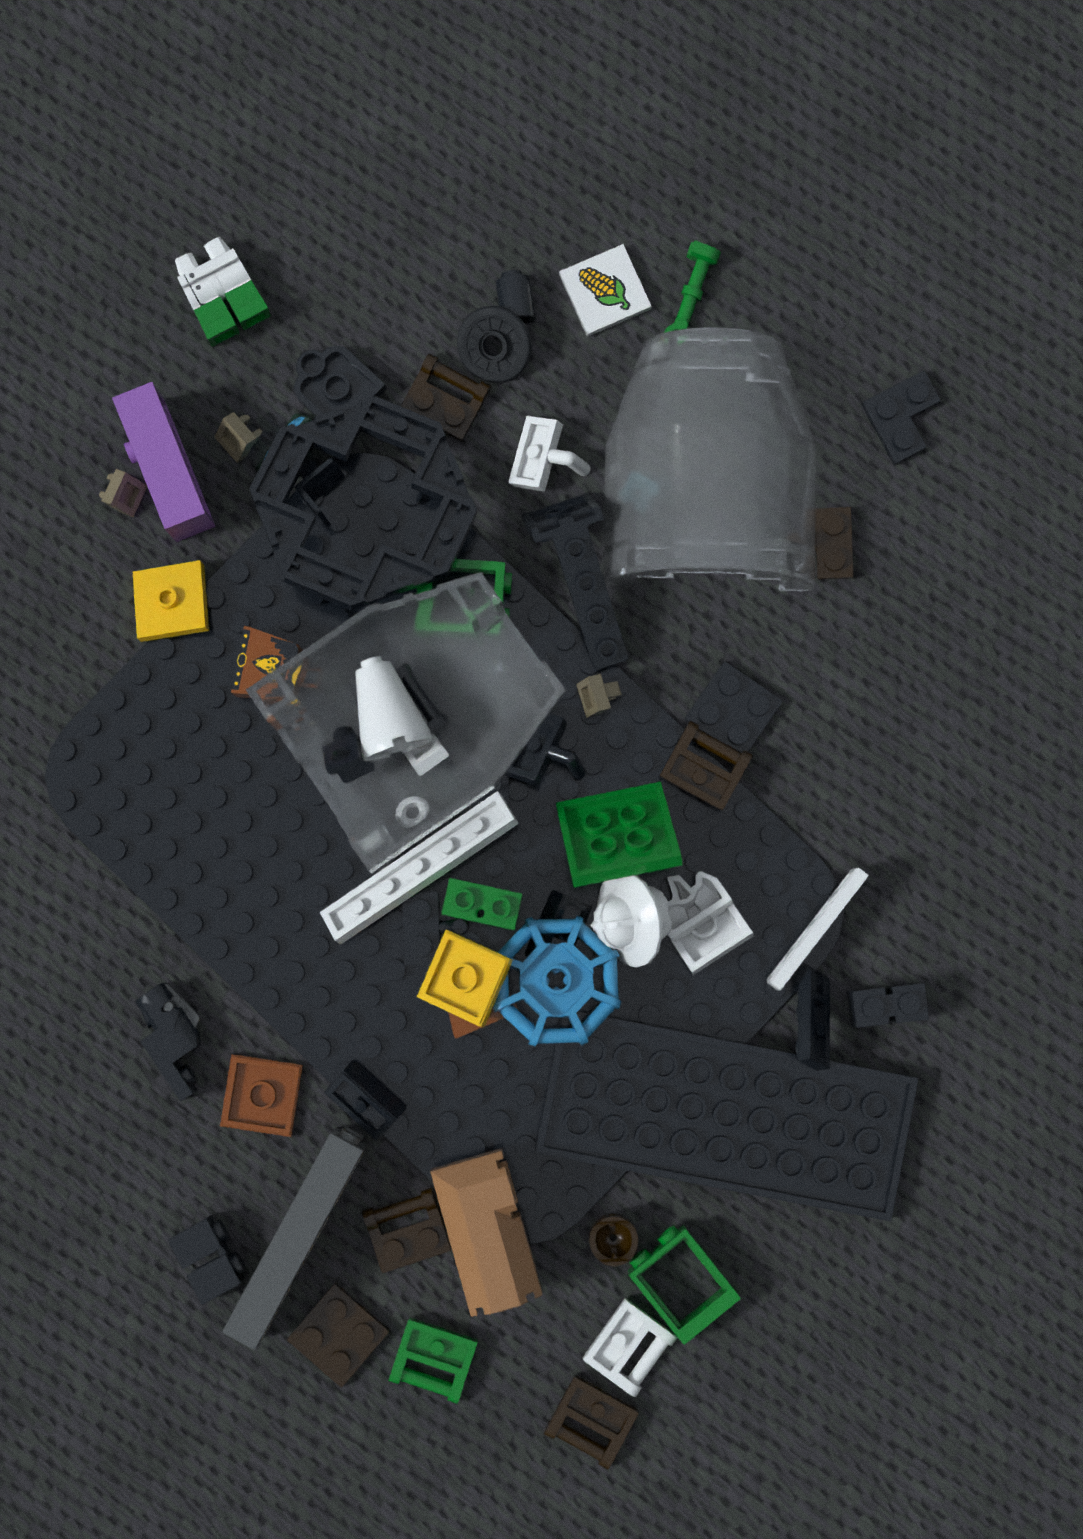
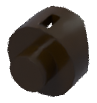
M610 1213L602 1215L594 1222L590 1229L589 1243L591 1251L597 1260L607 1266L617 1267L626 1264L633 1258L638 1246V1235L630 1219L621 1214ZM615 1234L616 1239L611 1240L610 1235Z

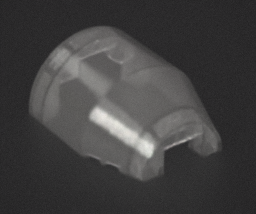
M704 327L662 333L648 339L643 344L605 445L602 575L606 587L637 588V578H673L674 573L746 574V579L778 580V591H814L817 447L779 341L768 335L749 330Z
M481 572L439 584L436 589L415 595L414 593L403 595L404 598L385 604L376 603L369 605L246 689L264 718L278 732L297 762L303 767L337 817V821L350 838L348 839L349 843L370 873L493 790L566 692L544 660L541 662L510 620L501 599ZM381 656L382 661H390L396 669L403 663L408 662L413 669L411 672L413 677L439 712L443 711L449 719L448 722L433 733L450 756L422 776L418 775L404 754L398 758L394 754H390L391 757L373 761L375 764L374 771L348 783H343L337 773L329 775L326 771L322 747L334 742L333 732L340 726H350L354 729L353 732H356L360 740L358 705L354 701L357 698L355 671L362 668L360 663L366 659ZM418 708V710H419V712L421 713L423 719L425 720V722H427L428 720L425 718V716L423 715V713H422V712L420 711V709Z

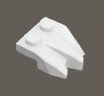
M699 871L696 874V884L692 887L680 875L667 877L673 894L672 900L668 901V914L672 924L667 936L693 975L754 936L752 930L716 877Z

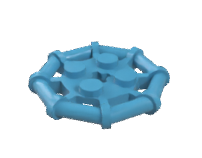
M576 916L575 919L536 920L529 917L524 920L525 924L498 951V953L513 959L515 954L531 938L533 939L537 948L523 962L513 959L510 968L519 971L520 992L509 997V976L507 973L493 1009L495 1012L502 1014L521 1032L532 1046L536 1047L537 1044L580 1043V1045L588 1043V1038L605 1019L621 1006L622 1001L619 1000L617 958L620 955L617 949L613 950L607 947L583 922V918ZM570 933L567 942L560 944L544 943L541 934ZM577 936L599 957L589 960L574 946ZM603 965L604 993L594 990L593 968ZM552 972L556 975L562 972L565 975L562 980L566 985L565 988L562 990L558 987L551 989L548 986L550 980L547 974ZM590 998L599 1001L600 1004L581 1024L577 1015L580 1008ZM522 1000L539 1015L536 1025H533L513 1004ZM568 1017L573 1027L543 1029L546 1018Z

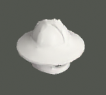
M637 875L604 881L600 887L597 908L594 912V921L591 927H593L598 938L607 947L613 950L617 949L620 955L618 959L623 964L637 968L651 963L659 952L661 940L670 932L672 924L668 914V901L663 892L655 887L648 886Z

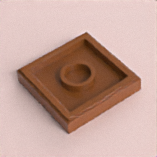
M231 1054L220 1126L292 1137L303 1065Z

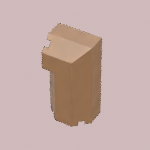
M502 1148L438 1166L430 1171L471 1316H478L479 1308L482 1307L484 1314L487 1315L521 1306L528 1302L526 1295L531 1292L534 1293L535 1299L542 1296V1287L521 1212L513 1213L517 1211L516 1204L518 1199L507 1161L499 1163V1160L504 1158Z

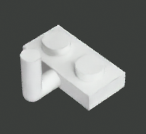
M526 416L508 483L518 488L545 492L552 463L567 465L581 476L589 474L590 465L573 452L557 450L563 427L562 423L554 419Z

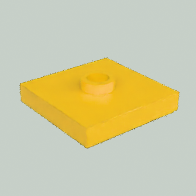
M201 560L133 571L136 632L139 641L144 642L209 631L205 569Z
M445 930L417 997L479 1027H485L513 959L453 931Z

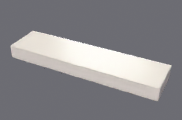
M854 868L849 871L766 979L769 985L781 991L869 876L860 868Z

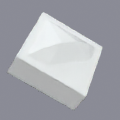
M434 733L431 734L433 739H431L430 743L404 753L419 776H422L450 756Z

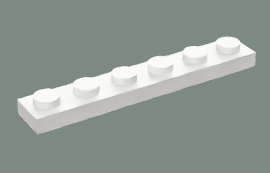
M498 791L322 910L320 914L334 940L339 944H343L518 825L519 822L503 796Z

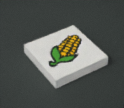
M623 244L559 271L561 280L587 337L651 310L652 306Z

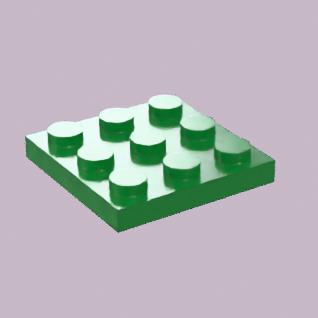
M661 781L556 802L574 887L683 866L681 852Z

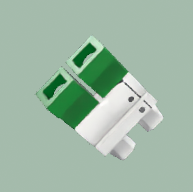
M217 237L204 245L211 259L199 266L192 252L186 253L175 260L180 275L177 278L212 347L240 333L223 302L227 299L243 330L271 317L267 305L250 279L234 248L229 249L221 237Z

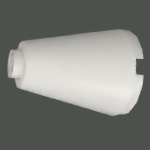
M381 656L362 661L360 663L362 668L356 670L355 674L360 746L364 761L391 757L390 754L400 751L403 754L430 743L431 739H433L431 731L390 661H382Z

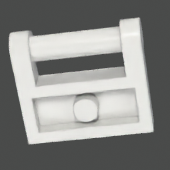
M624 1298L584 1354L583 1360L628 1394L636 1397L642 1389L640 1384L666 1347L668 1345L672 1346L678 1337L663 1324L656 1321L627 1298ZM647 1332L653 1333L656 1336L629 1376L623 1374L621 1369Z

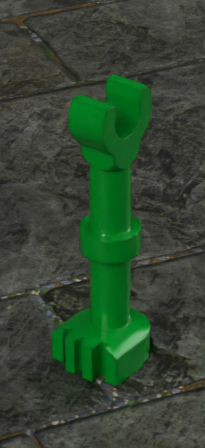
M695 240L694 242L691 241L686 258L696 263L688 285L683 286L681 295L684 297L675 322L665 329L663 335L664 342L668 343L673 332H680L683 335L681 347L685 348L690 340L688 325L696 302L701 301L704 292L701 288L708 268L711 265L718 264L721 255L718 249Z

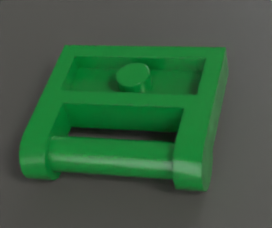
M409 1317L388 1381L396 1384L402 1381L447 1396V1401L458 1404L478 1340ZM407 1358L455 1374L453 1383L404 1367Z

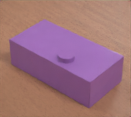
M150 382L112 397L129 442L124 443L126 452L132 464L138 462L167 533L176 542L216 527L166 402L154 383Z

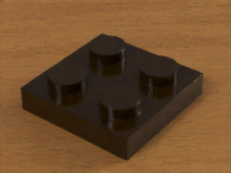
M335 1282L287 1338V1341L342 1388L389 1333L390 1329Z

